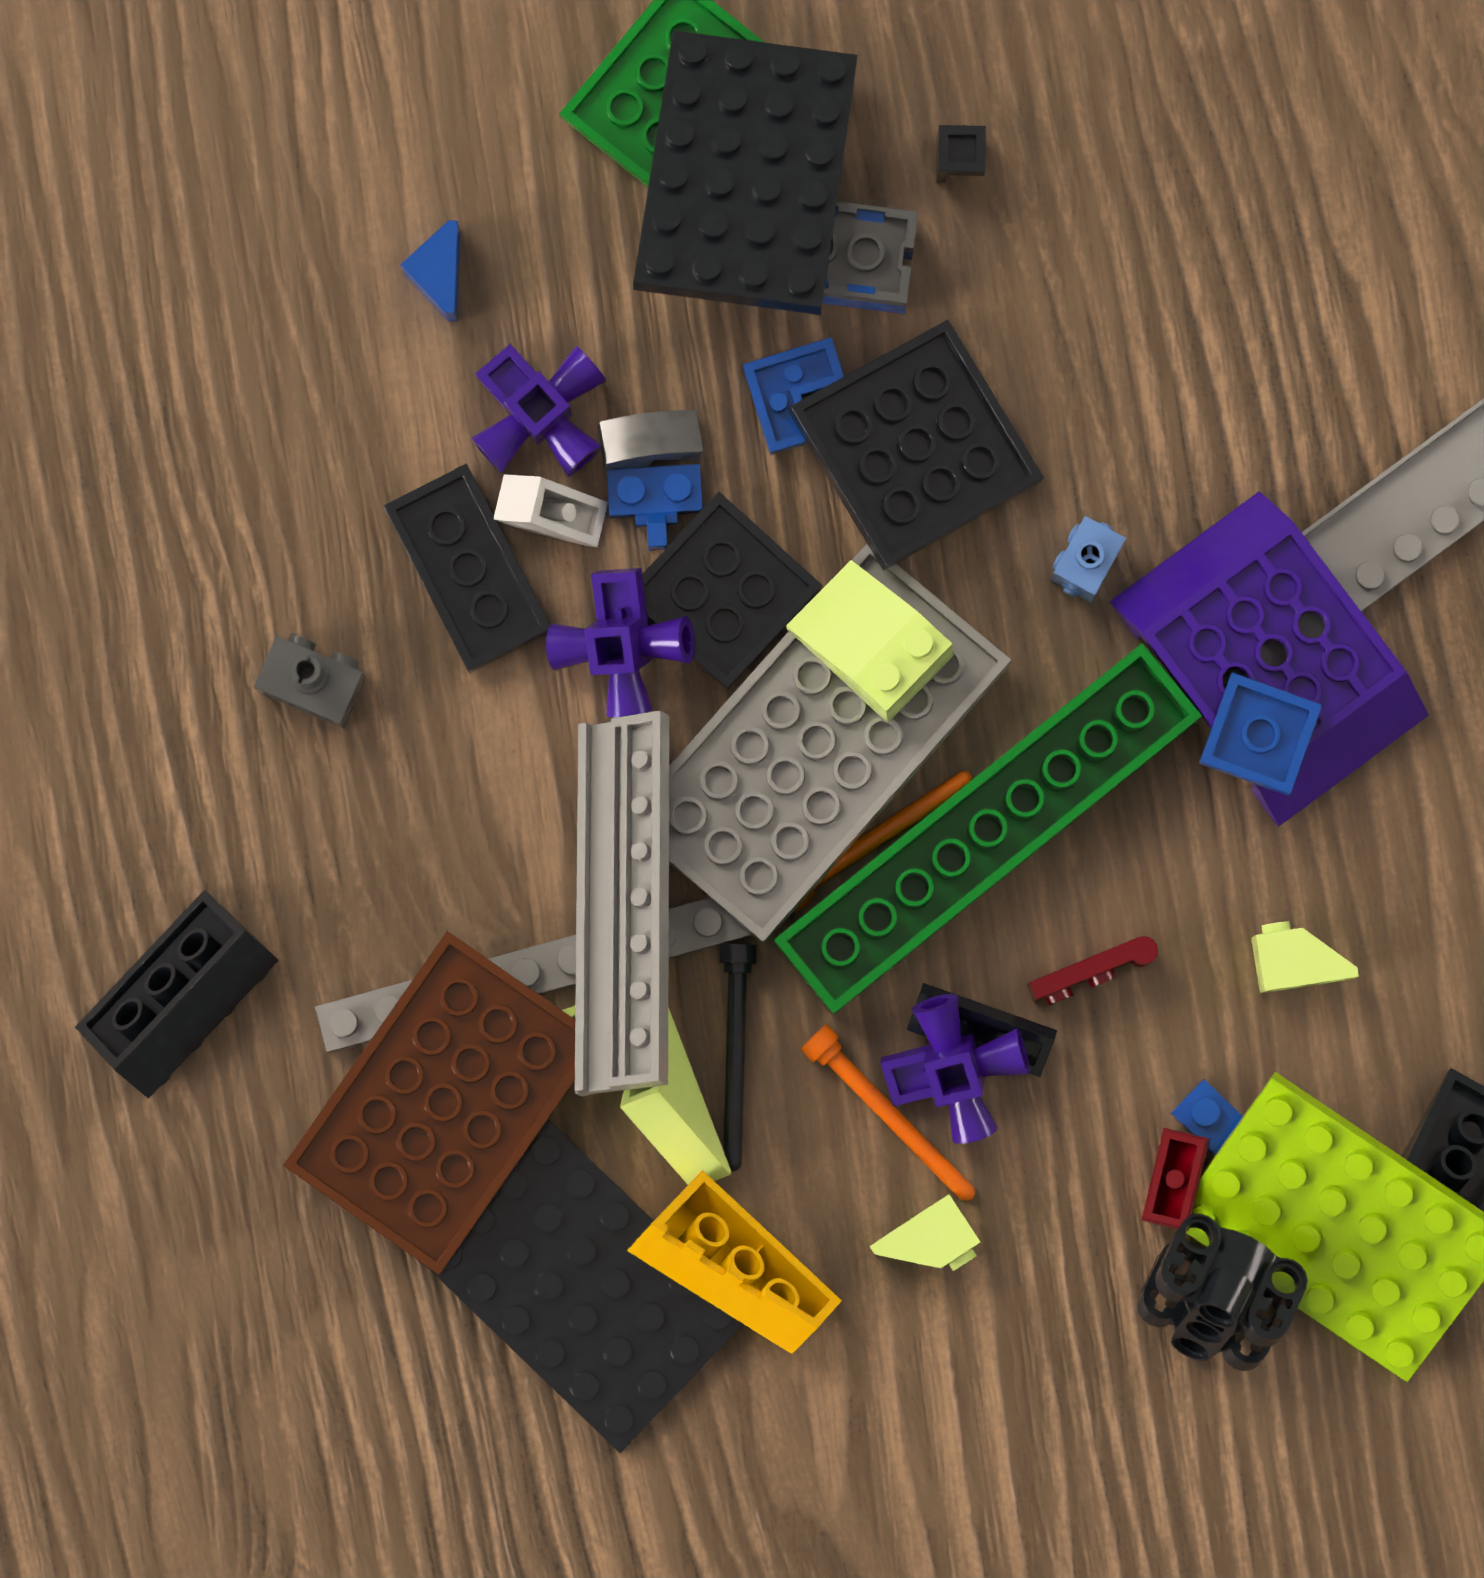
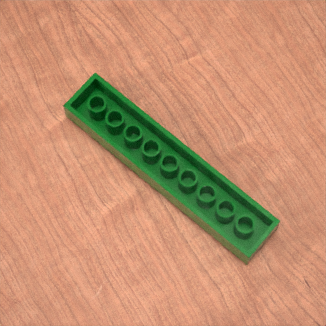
M1141 643L776 937L774 945L829 1013L834 1016L1195 725L1202 715L1144 644Z

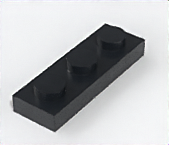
M923 983L916 1004L934 996L954 993ZM957 995L961 1036L972 1034L977 1048L1018 1028L1026 1047L1030 1074L1041 1077L1057 1030ZM912 1012L907 1030L926 1037Z

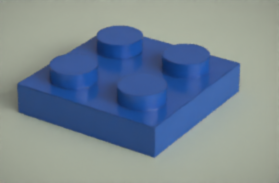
M1231 673L1199 764L1289 796L1322 705Z

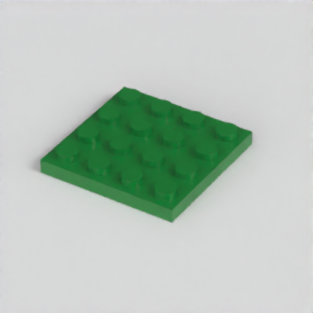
M653 0L559 113L562 120L647 188L650 180L673 30L764 42L713 0Z

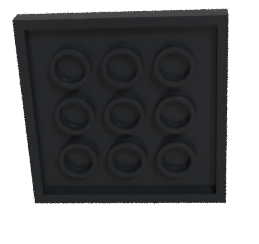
M949 320L940 323L813 393L788 409V413L883 571L1025 492L1044 479Z

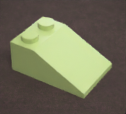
M852 560L786 625L787 630L887 723L953 657V645L918 611Z

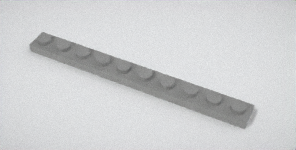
M710 898L669 909V959L753 936ZM576 935L489 958L494 964L539 995L576 985ZM412 980L315 1006L326 1051L330 1053L370 1042Z

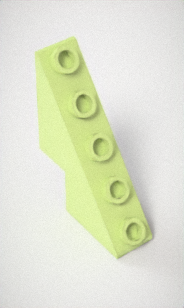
M668 1007V1085L624 1090L620 1108L687 1185L702 1170L716 1181L731 1175V1169Z

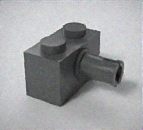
M292 633L288 640L276 636L254 685L255 690L260 694L344 729L366 680L364 673L357 670L360 662L335 651L331 658L316 653L314 649L317 644Z

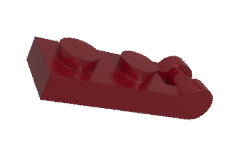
M1137 937L1031 981L1027 984V988L1033 1002L1044 998L1047 1006L1074 996L1070 987L1088 980L1090 987L1093 988L1117 978L1114 969L1128 963L1136 967L1147 966L1157 957L1158 947L1156 942L1150 937Z

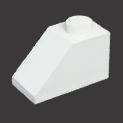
M504 474L493 520L529 533L585 546L598 547L608 502L543 477Z

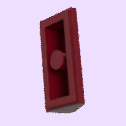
M1163 1128L1142 1221L1178 1229L1185 1218L1193 1214L1210 1138Z

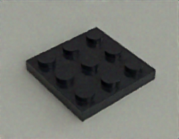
M720 492L711 499L642 574L648 619L654 624H658L683 616L689 617L695 636L693 660L727 691L786 628V625L816 596L823 586Z

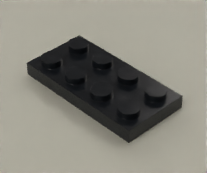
M467 463L383 506L469 673L547 634L550 624L497 521L493 520L494 516Z

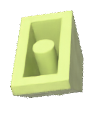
M1289 921L1262 925V934L1251 938L1260 994L1352 980L1359 977L1358 968L1304 928L1290 929Z
M948 1194L868 1247L874 1255L935 1268H942L949 1264L954 1271L977 1256L972 1248L979 1244L980 1240L950 1194Z

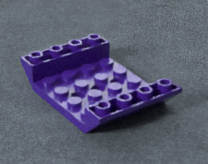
M1260 491L1109 602L1137 640L1140 637L1143 638L1186 697L1202 715L1210 729L1225 691L1222 678L1224 672L1229 669H1240L1249 679L1322 705L1291 794L1287 796L1252 783L1253 787L1250 791L1278 827L1429 716L1407 671L1294 522ZM1305 613L1318 615L1324 623L1322 635L1317 638L1305 637L1298 628L1300 616ZM1267 641L1281 643L1286 650L1285 662L1279 666L1267 665L1260 656L1262 644Z

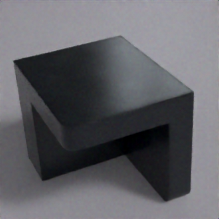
M939 125L936 138V183H945L947 175H985L986 126Z

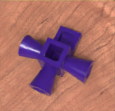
M511 344L506 346L475 373L476 378L509 414L508 417L470 438L484 457L500 473H502L529 437L537 446L544 440L547 441L567 477L581 470L601 450L602 445L568 421L572 416L571 407L568 403L606 382L601 371L579 347H574L549 381L540 371L536 373Z
M641 568L598 570L591 574L597 621L587 628L551 624L546 635V653L549 664L553 670H559L589 662L590 675L609 674L606 716L618 718L648 713L653 708L639 669L652 661L653 658L690 663L695 650V636L689 617L683 616L649 626Z
M943 994L919 1002L912 1008V1011L930 1045L881 1057L880 1064L893 1106L934 1096L937 1107L949 1104L952 1141L954 1143H971L992 1135L998 1127L981 1098L983 1096L985 1077L1030 1074L1028 1055L1020 1030L1016 1028L976 1048L972 1034L961 1036L957 995Z

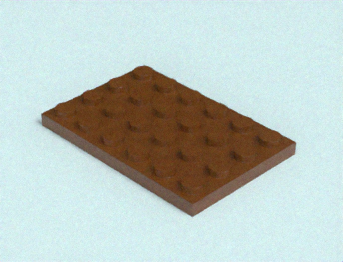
M447 931L283 1166L435 1273L441 1275L575 1082V1019Z

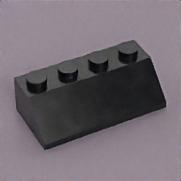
M204 890L75 1028L119 1075L149 1099L160 1086L169 1080L172 1073L188 1056L201 1046L204 1039L219 1023L234 1011L236 1005L251 989L266 977L268 971L279 960L216 899Z

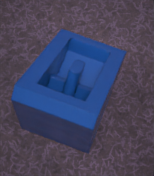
M448 220L400 264L405 277L449 322H457L461 230L456 220Z

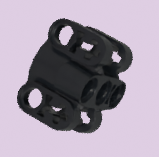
M1193 1214L1185 1218L1176 1230L1171 1242L1157 1256L1139 1294L1137 1310L1142 1320L1149 1325L1155 1327L1172 1325L1175 1332L1171 1343L1183 1355L1195 1360L1207 1361L1217 1353L1223 1352V1357L1234 1369L1249 1371L1256 1368L1262 1362L1271 1346L1276 1344L1289 1329L1306 1290L1308 1279L1303 1267L1295 1260L1276 1256L1267 1246L1248 1235L1219 1227L1216 1221L1209 1216ZM1195 1227L1203 1230L1209 1238V1247L1202 1249L1191 1242L1188 1243L1185 1235L1186 1230ZM1184 1259L1189 1261L1190 1266L1185 1274L1175 1273ZM1284 1272L1290 1275L1295 1283V1291L1287 1294L1278 1291L1272 1283V1274ZM1159 1293L1166 1298L1165 1305L1167 1307L1162 1312L1154 1308L1156 1305L1154 1299ZM1270 1303L1274 1305L1275 1311L1271 1318L1261 1317L1269 1308ZM1245 1336L1251 1342L1250 1349L1252 1351L1248 1356L1240 1352V1342Z

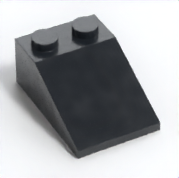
M1450 1068L1405 1148L1402 1157L1483 1212L1484 1086Z

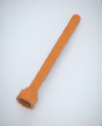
M967 771L958 772L859 837L793 913H797L810 904L809 898L815 895L814 890L932 813L973 779L972 775Z
M826 1023L801 1047L802 1053L812 1063L817 1060L822 1066L827 1064L961 1201H970L975 1195L974 1187L840 1051L843 1047L837 1041L840 1036Z

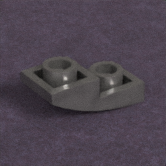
M696 410L641 413L601 421L597 425L600 445H602L601 453L604 468L649 467L653 460H698L703 453Z

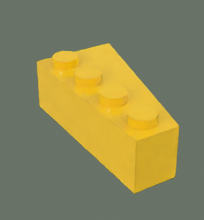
M703 1170L627 1250L791 1354L804 1343L842 1301Z

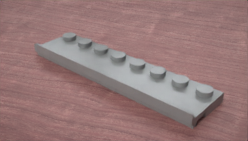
M1484 398L1301 532L1361 612L1484 521ZM1305 613L1299 618L1298 628L1305 637L1317 638L1324 631V623L1318 615ZM1267 641L1261 646L1260 656L1267 665L1279 666L1286 660V650L1277 641ZM1233 669L1236 674L1248 678L1242 670Z
M662 711L611 718V722L601 724H578L575 1094L583 1097L589 1094L668 1085L670 716Z

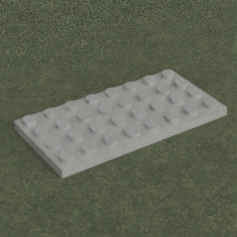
M868 544L861 549L852 561L913 607L942 633L953 645V657L887 723L789 631L669 765V864L763 945L1011 665V659L900 566L895 564L883 571Z

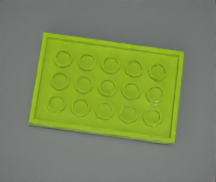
M1274 1072L1200 1178L1193 1214L1209 1216L1216 1221L1219 1227L1248 1235L1267 1246L1276 1256L1292 1259L1299 1263L1307 1274L1308 1282L1298 1309L1406 1382L1410 1380L1484 1281V1212L1277 1072ZM1195 1227L1189 1228L1188 1232L1186 1231L1188 1235L1209 1247V1238L1203 1230ZM1284 1272L1272 1274V1283L1278 1291L1285 1294L1295 1291V1283L1290 1275Z

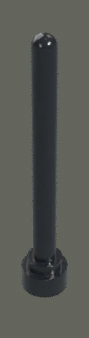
M720 944L719 963H724L723 973H728L723 1151L731 1171H737L742 1165L747 973H752V964H757V945Z

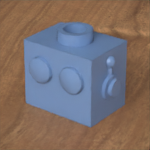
M1084 516L1081 524H1076L1072 528L1068 536L1069 545L1066 551L1062 550L1057 555L1053 564L1055 571L1050 581L1061 586L1063 592L1073 598L1078 596L1091 603L1126 538L1112 531L1113 528L1104 522L1098 523ZM1087 550V555L1081 557V551ZM1091 560L1095 563H1086V561Z

